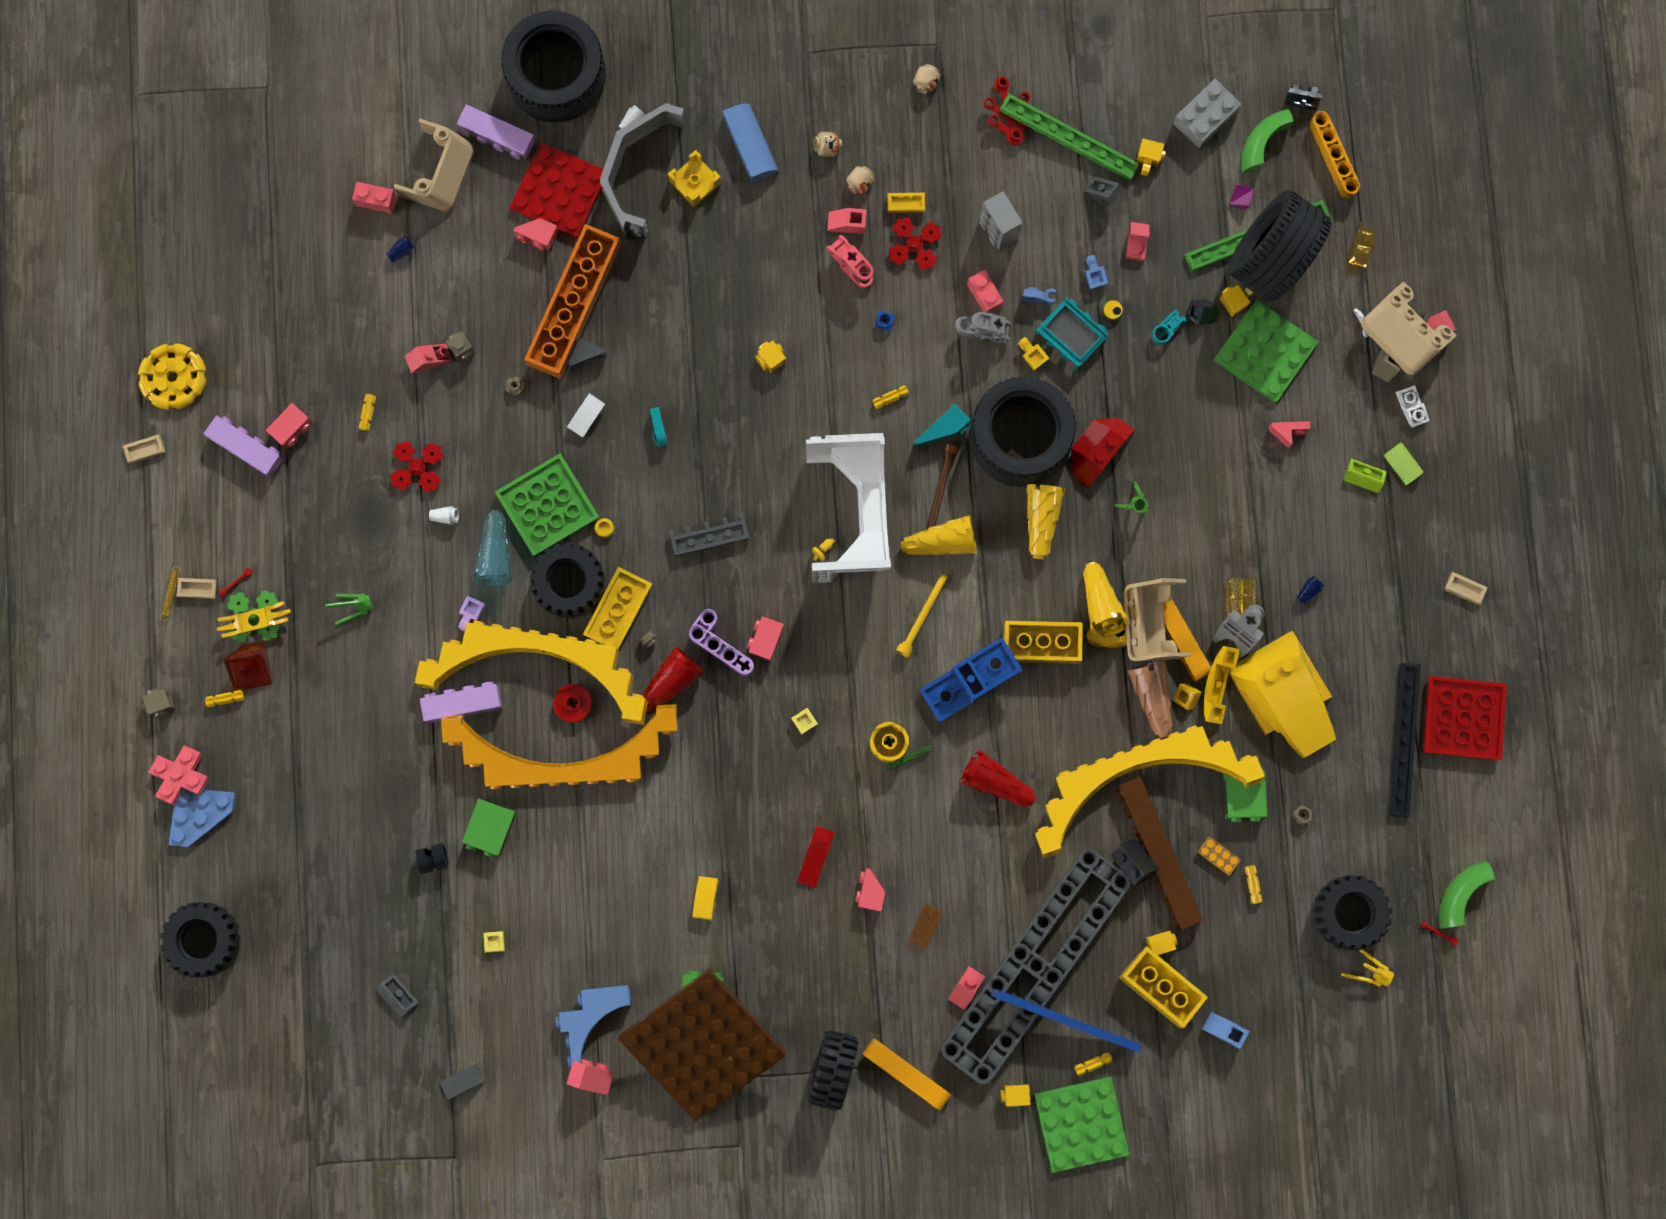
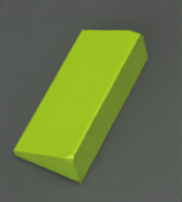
M1399 443L1383 455L1405 486L1424 473L1403 443Z
M1350 459L1344 475V481L1379 493L1384 485L1386 471Z

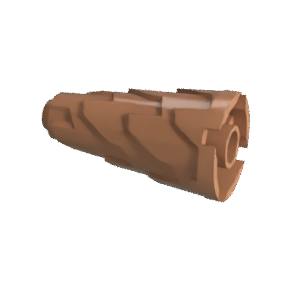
M1165 661L1154 662L1127 670L1135 693L1140 699L1143 712L1146 713L1151 730L1159 738L1169 736L1173 726Z

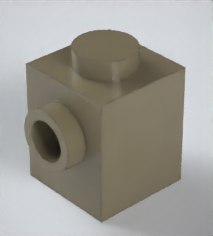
M462 331L449 336V340L446 341L459 362L467 360L475 353Z
M152 689L147 692V695L142 696L144 702L141 704L144 712L150 716H155V718L165 716L167 711L175 709L170 692L167 689Z

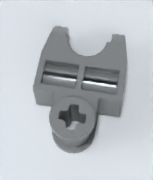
M978 312L972 317L963 316L956 320L955 326L959 334L978 340L989 339L997 343L1010 342L1008 334L1011 322L1006 320L1005 317ZM961 321L966 322V330L962 329Z
M1250 605L1242 615L1233 609L1218 628L1213 641L1217 644L1219 640H1233L1236 643L1237 649H1240L1238 660L1250 652L1264 634L1258 629V626L1265 617L1263 608L1259 605Z

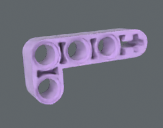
M711 609L704 610L689 630L691 641L743 677L750 676L754 671L752 660L712 633L718 623L717 614ZM711 614L714 616V621L712 623H705L704 617ZM701 630L703 632L702 638L695 639L693 637L694 631ZM711 641L719 643V647L716 650L709 649L708 645ZM733 652L735 654L734 659L731 661L725 660V653ZM739 657H741L739 661L743 665L749 663V670L745 669L742 671V666L737 663Z

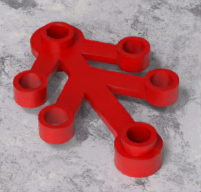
M1000 76L995 80L993 88L1001 94L1002 102L1005 101L1008 95L1009 80L1006 77ZM1022 92L1018 98L1028 103L1030 94ZM987 97L983 102V106L996 113L988 118L989 126L995 127L1006 134V140L1009 144H1021L1024 140L1023 130L1026 125L1020 122L1017 126L1015 119L999 111L1001 107L996 104L993 97ZM1000 117L1008 122V126L1000 122ZM994 118L996 123H993L991 119ZM1013 133L1017 134L1018 138L1014 137Z

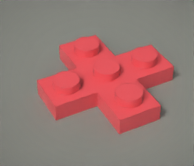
M183 746L175 762L158 755L149 770L151 775L164 780L155 797L174 806L183 789L200 796L209 781L207 776L194 771L203 755L187 746Z

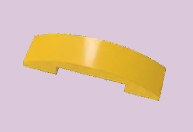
M1223 646L1212 664L1204 694V715L1207 722L1222 724L1226 705L1221 703L1230 667L1236 668L1240 649Z

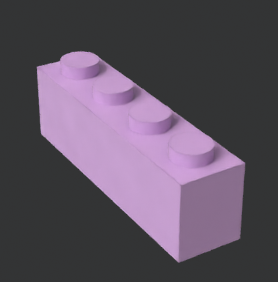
M467 104L456 123L462 135L467 137L471 135L478 142L485 145L487 143L491 144L494 149L500 152L506 151L510 153V156L518 160L520 158L526 160L535 143L533 134Z
M216 415L204 432V435L271 478L283 461L279 456L280 452L272 446L268 449L263 445L265 442L256 436L251 438L248 436L249 432L241 426L238 429L232 426L233 422L227 417L223 416V418H220Z
M493 682L482 683V687L474 688V685L465 686L463 690L456 692L455 689L443 691L444 694L441 695L429 693L424 695L425 698H420L425 723L441 721L443 716H467L503 709L499 686L493 684Z

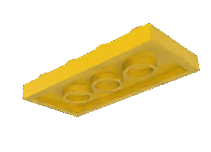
M618 567L583 635L604 645V642L615 644V647L619 650L653 584Z

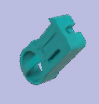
M1173 310L1152 331L1151 339L1156 345H1165L1182 324L1186 323V318L1184 316L1180 317V312L1177 310ZM1156 330H1163V332L1156 338ZM1167 334V339L1161 341L1160 339Z
M659 407L652 408L650 413L654 426L653 440L654 434H656L657 443L655 442L658 447L667 446L668 443Z

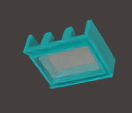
M1067 297L1035 332L1037 337L1041 335L1047 340L1046 344L1050 348L1054 346L1061 352L1060 356L1062 359H1069L1075 365L1074 370L1076 372L1104 343L1109 335L1104 326L1101 324L1097 325L1088 312L1080 310L1079 305Z

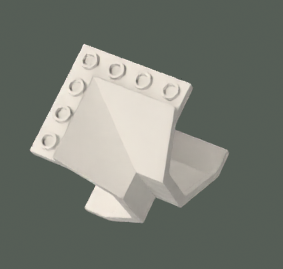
M883 433L827 435L825 439L815 436L810 437V440H806L807 463H832L857 487L860 531L858 538L837 562L812 563V583L832 582L838 573L888 571L891 569L886 518L885 442Z

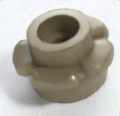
M519 377L509 378L506 382V391L509 394L519 395L524 389V383L521 382Z
M649 631L639 640L642 644L641 647L646 646L649 648L656 642V634L654 635Z
M1299 806L1293 812V817L1300 825L1308 824L1312 820V811L1305 806Z

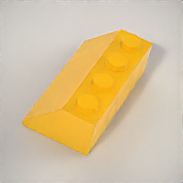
M1147 946L1135 957L1119 977L1120 980L1179 1029L1187 1025L1208 998Z

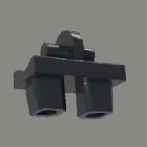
M1293 83L1287 92L1284 104L1298 107L1299 113L1303 114L1305 109L1318 110L1322 94L1319 93L1317 87H1309L1308 91L1301 90L1300 84Z

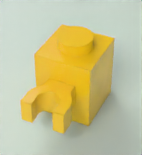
M1142 139L1136 162L1143 163L1140 175L1147 177L1151 166L1158 167L1159 162L1164 161L1166 151L1163 150V143Z
M1239 285L1233 288L1229 286L1222 291L1223 294L1219 300L1233 318L1248 308L1251 303L1248 298L1255 293L1248 288L1242 291Z

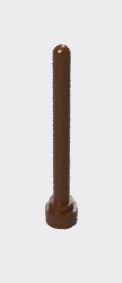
M944 444L942 452L945 459L927 530L929 527L936 526L951 462L957 456L959 450L958 447Z

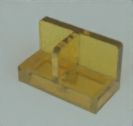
M1360 222L1356 228L1348 263L1367 267L1371 250L1375 245L1374 237L1376 230L1365 228L1364 222Z
M1254 577L1227 579V616L1233 609L1242 615L1250 605H1256V578Z

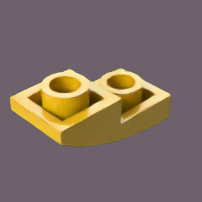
M699 876L694 900L693 918L713 919L716 905L715 897L719 884L718 878Z

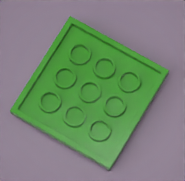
M1255 300L1213 361L1276 403L1318 341L1258 300Z
M561 453L495 491L533 557L599 519L597 512Z
M1111 1077L1034 1094L1052 1173L1129 1156Z

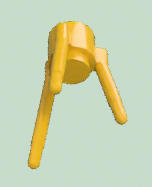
M1364 949L1359 951L1378 966L1376 969L1364 963V967L1374 972L1373 978L1375 980L1348 973L1341 974L1343 977L1371 983L1378 987L1381 985L1389 986L1394 977V973L1389 971V967L1380 963Z

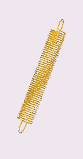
M175 571L172 572L173 597L177 582L175 583ZM170 578V582H169V601H170L169 613H170V607H171V604H172V601H173V598H172V596H171V594H172V581H171V578ZM167 593L165 598V613L166 616L169 617Z

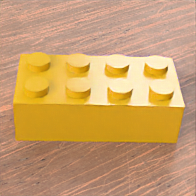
M1005 621L1003 624V639L1017 662L1080 664L1082 662V623Z

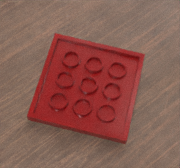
M540 142L509 208L532 220L541 218L557 225L560 232L578 239L602 190L600 178L603 169Z
M1429 676L1423 753L1501 761L1507 684Z

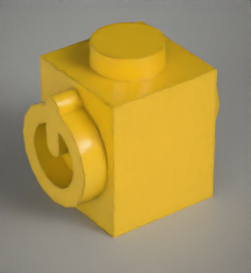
M773 340L770 343L768 341L763 343L759 347L758 355L755 356L765 372L769 370L770 373H773L786 363V357L783 354L785 353L784 349L779 343L775 344Z

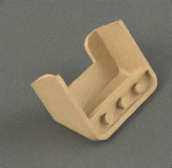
M1403 281L1361 321V326L1407 374L1415 375L1457 335L1451 328L1445 325H1440L1433 330L1407 304L1413 299L1414 295L1412 289Z

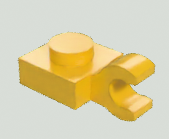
M1026 337L1019 341L1018 345L1026 352L1022 357L1033 371L1049 360V357L1038 344L1033 347Z

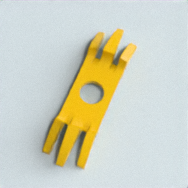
M284 601L265 608L217 618L218 622H235L218 627L217 631L234 630L237 628L236 631L222 634V638H228L249 631L280 625L288 622V618L275 621L273 619L291 613V610L287 609L271 613V610H276L285 605ZM252 615H257L260 619L259 623L255 626L250 625L248 621Z

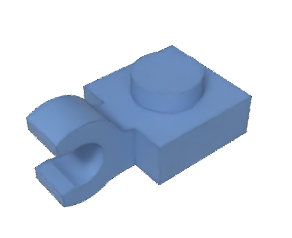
M1088 256L1086 264L1089 270H1086L1084 273L1089 289L1107 286L1109 283L1104 266L1098 267L1095 256Z
M1029 287L1024 289L1022 301L1054 304L1055 299H1050L1048 295L1055 294L1056 290L1050 288L1043 292L1039 291L1038 288Z

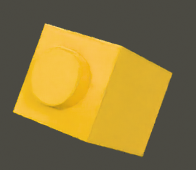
M1171 931L1146 937L1148 948L1157 955L1176 950L1175 945H1178L1174 933L1171 934Z
M1004 1085V1090H1001V1102H1005V1106L1030 1105L1029 1085Z

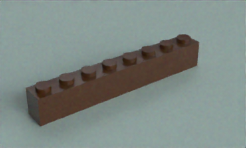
M1141 776L1117 786V797L1120 802H1124L1126 807L1124 813L1127 819H1131L1134 825L1131 827L1136 838L1139 837L1140 845L1158 867V870L1154 873L1157 878L1155 884L1158 891H1162L1164 894L1163 903L1166 909H1170L1173 915L1170 917L1173 926L1183 930L1202 922L1201 914Z

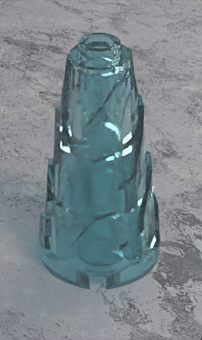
M491 510L487 517H485L476 568L473 574V581L481 585V580L486 582L485 586L490 587L506 586L508 582H512L508 539L506 536V518H504V515L499 510Z

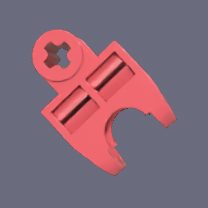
M842 235L838 236L836 242L826 247L829 254L840 263L843 271L859 287L867 288L872 284V265L854 245L851 246ZM859 279L862 281H867L870 279V281L866 284H863L859 281Z

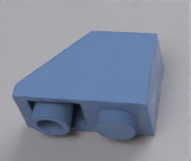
M1210 1012L1202 1030L1237 1049H1241L1250 1032L1213 1012Z

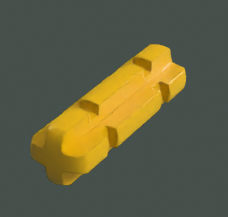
M901 386L898 390L895 389L882 395L881 398L873 399V404L876 409L882 408L884 404L888 405L899 400L900 397L908 396L909 391L906 386Z
M366 394L364 398L365 404H363L360 418L362 421L359 423V429L362 431L370 430L371 424L369 422L372 420L373 404L376 401L375 395Z
M238 690L233 693L218 694L215 697L208 696L205 698V703L210 708L216 706V704L219 706L234 703V701L239 702L244 700L243 691Z
M1256 866L1245 867V873L1248 875L1249 893L1252 894L1250 896L1252 904L1261 903L1263 900L1262 895L1259 893L1261 890L1258 876L1255 874L1257 873Z
M1106 1052L1101 1057L1097 1056L1085 1061V1064L1076 1065L1075 1071L1077 1075L1081 1076L1086 1074V1071L1090 1072L1102 1067L1103 1064L1111 1063L1113 1059L1111 1054Z

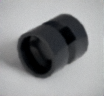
M443 843L432 845L431 849L425 847L415 851L421 874L433 872L434 868L441 870L449 867L448 856Z

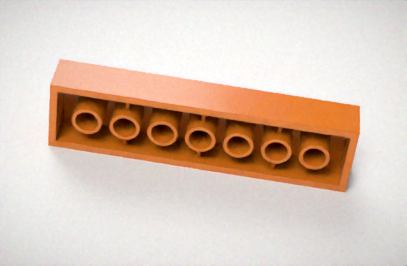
M587 224L584 225L525 356L526 365L562 379L621 247L619 237Z

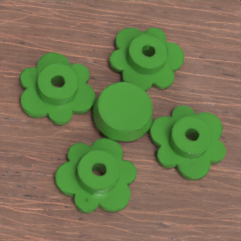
M266 590L262 591L256 599L257 603H259L258 609L279 603L276 599V594L273 592L269 593ZM238 592L236 596L231 595L230 602L227 604L228 609L233 610L235 614L257 610V608L249 609L247 604H249L250 600L242 592ZM252 615L248 621L250 625H257L260 619L257 615ZM276 625L258 629V634L262 635L263 640L269 641L271 638L277 637V631H279L280 626ZM237 628L234 630H228V632L236 631ZM251 631L233 636L231 639L243 643L247 640V636H250Z

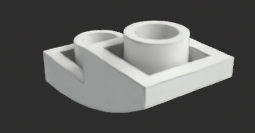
M1415 385L1396 392L1401 408L1411 427L1430 421L1425 405L1421 403Z
M589 393L567 427L581 437H584L605 403Z

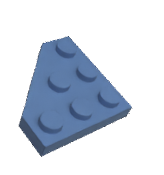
M183 789L174 805L169 845L191 847L195 844L197 840L234 812L236 793L203 790L199 796Z

